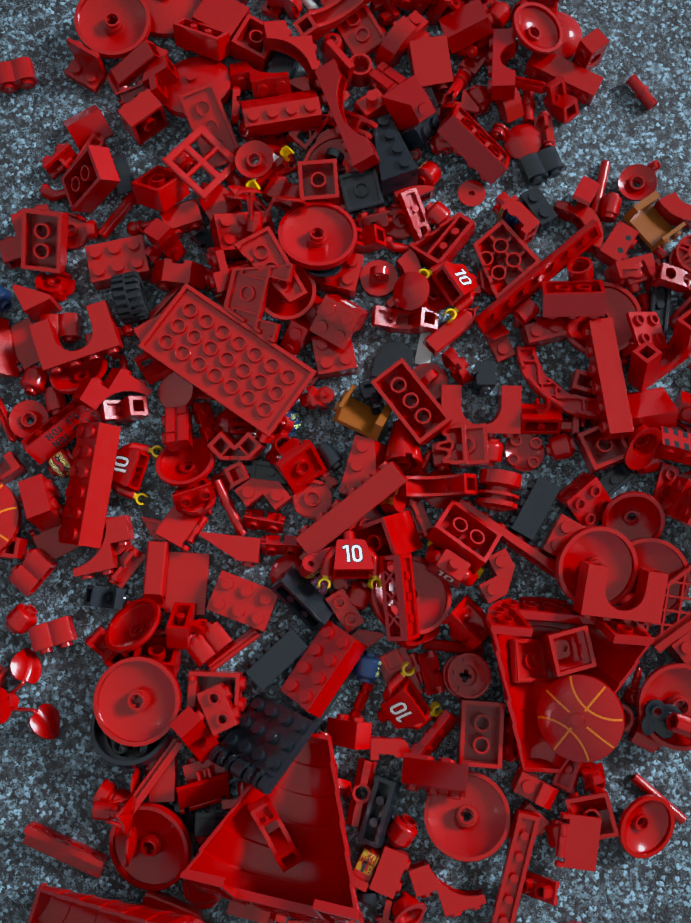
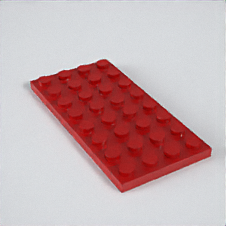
M187 283L184 284L138 345L148 355L261 433L266 434L269 438L317 374V371L274 342L268 340L267 337L258 333L245 322Z

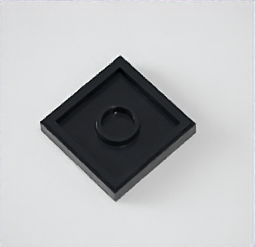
M375 166L362 173L357 170L338 175L346 211L349 214L384 205Z

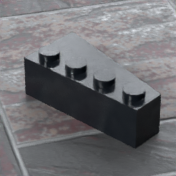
M390 114L371 119L378 124L377 129H372L374 147L381 161L378 163L382 195L384 196L418 184V167Z

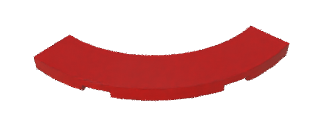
M516 346V360L522 376L544 401L549 398L551 406L567 414L586 419L600 420L595 407L596 398L572 395L564 391L561 386L551 378H548L542 370L543 367L538 360L535 346Z

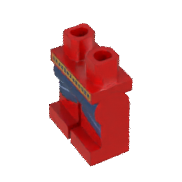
M504 191L496 197L495 202L497 204L492 209L497 215L496 223L503 219L524 243L528 244L534 239L540 221L518 201L519 198L516 195L510 198Z

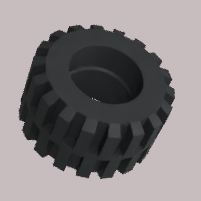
M137 271L112 275L110 281L112 298L122 323L128 324L147 320L149 317L148 300L142 279Z

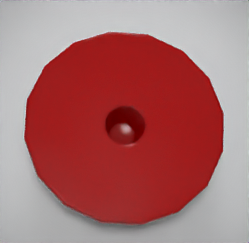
M475 180L463 182L458 189V198L466 206H478L484 201L486 196L484 186Z

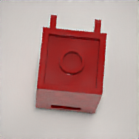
M199 669L189 671V676H187V707L190 706L194 712L198 709L204 715L196 694L222 682L225 686L228 685L231 690V684L235 682V697L232 704L233 706L236 705L240 714H242L246 710L247 699L243 697V690L247 689L248 676H244L245 671Z

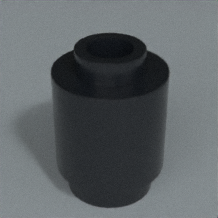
M326 441L316 449L328 471L333 470L335 472L343 466L342 461L344 458L333 444H329Z

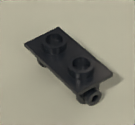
M203 224L198 231H191V240L201 247L205 254L208 253L207 248L214 246L210 231Z

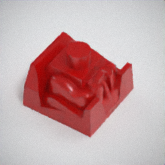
M653 252L613 263L602 272L605 281L628 288L631 294L640 292V284H646L656 277Z
M468 595L460 601L442 622L443 625L448 623L450 628L449 635L453 641H460L463 645H466L467 653L479 646L489 634L486 623L487 614Z
M577 624L576 627L543 635L542 641L547 663L552 673L557 677L597 666L588 625Z

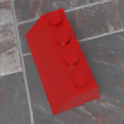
M315 89L240 101L247 138L322 126V112Z
M457 103L439 125L437 130L438 136L443 142H448L452 146L453 152L458 156L461 155L465 159L467 166L471 169L474 168L484 182L492 185L508 170L510 156Z

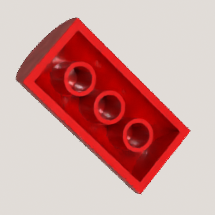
M403 358L371 381V384L419 445H424L434 439L452 422L451 417Z

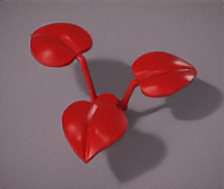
M228 185L231 193L223 194L225 201L234 198L242 199L247 203L246 231L257 232L262 229L263 222H267L269 212L276 202L297 201L309 209V204L299 198L275 196V198L271 199L264 216H261L262 212L253 211L252 200L256 201V198L252 196V193L262 194V191L251 187Z
M24 648L13 656L9 666L11 675L14 679L21 680L20 684L9 691L8 694L4 688L0 687V724L8 720L12 710L13 712H32L33 715L29 718L31 730L41 738L52 740L57 738L60 729V715L53 705L44 703L37 710L34 708L18 707L19 698L15 695V692L25 682L35 684L42 672L38 656L31 649Z
M136 768L133 772L128 797L117 800L110 799L109 802L95 801L92 810V819L104 820L106 824L122 829L123 835L128 836L124 867H129L137 847V828L133 827L131 829L136 807V797L131 795L142 782L141 768ZM126 802L123 808L118 811V805L115 804ZM117 817L120 823L113 821L112 819H116Z

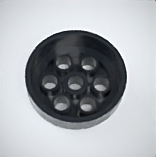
M94 712L90 722V737L96 751L111 764L125 769L141 768L157 760L168 748L174 734V730L171 728L162 738L148 744L146 752L140 754L139 749L141 746H127L125 750L119 751L121 744L110 739L102 731L96 721Z

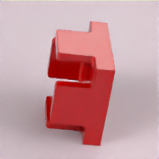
M291 438L277 448L282 458L279 461H274L273 465L294 493L327 470L309 439L303 440L302 444H299L294 438Z

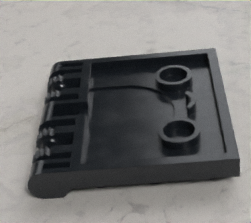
M257 694L241 715V718H239L240 723L233 726L222 742L212 748L208 759L218 766L224 767L226 771L244 780V782L252 783L254 788L268 795L275 788L318 725L314 721Z

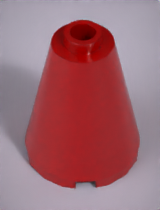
M400 419L393 423L383 463L385 461L388 463L394 461L404 475L414 474L420 471L421 466L423 467L419 444Z

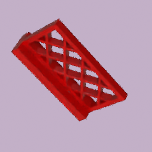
M691 564L671 577L667 582L661 623H652L659 625L658 633L653 636L655 638L654 643L651 644V647L658 653L691 631V609L689 611H681L683 599L691 600V597L683 596L685 585H691L690 582H686L687 573L691 571ZM672 584H681L679 595L669 594ZM668 597L678 598L677 610L667 608ZM666 611L676 613L675 621L671 624L664 623ZM634 621L638 627L648 633L649 626H643L638 623L639 621Z

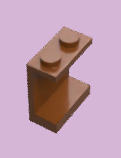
M654 191L635 204L623 216V219L632 228L639 231V237L652 251L659 247L663 249L671 242L670 239L674 241L682 234L680 230L686 225L683 222L673 229L652 206L660 198L657 191Z
M352 384L348 391L344 390L340 401H337L333 411L336 413L333 421L377 441L389 420L392 409L386 404L380 414L373 415L370 406L351 398L356 387Z

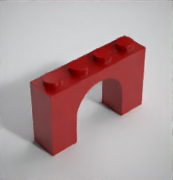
M106 300L86 306L93 333L89 343L77 351H67L63 348L55 324L51 320L45 319L29 325L43 371L52 375L58 374L64 368H76L81 366L82 362H94L99 360L100 356L106 354L108 356L116 355L119 353V350L124 349L111 306Z
M691 309L676 319L674 332L667 344V349L660 351L646 341L632 351L627 382L641 393L691 356Z
M440 385L439 404L452 419L449 425L463 423L465 425H473V423L465 418L462 412V385ZM501 385L498 387V410L495 417L486 423L488 437H495V433L503 434L504 438H515V434H521L522 386Z
M581 560L573 610L579 613L580 617L592 619L593 616H597L604 621H612L614 618L628 624H632V621H639V624L651 626L652 623H661L669 574L660 570L639 568L636 590L633 597L623 605L611 606L606 597L609 566L600 562Z

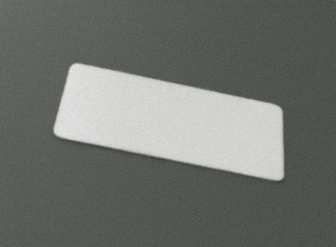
M429 332L420 334L415 364L420 365L430 363L432 354L423 344L424 339L431 334Z

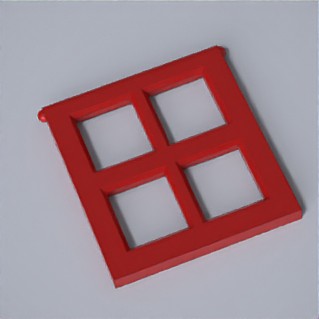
M202 124L165 158H161L162 162L203 200H207V196L237 168L235 156ZM200 136L213 147L204 157L191 147ZM184 151L197 163L187 173L173 162ZM216 152H219L230 163L220 173L207 162ZM201 167L213 178L204 189L190 178Z

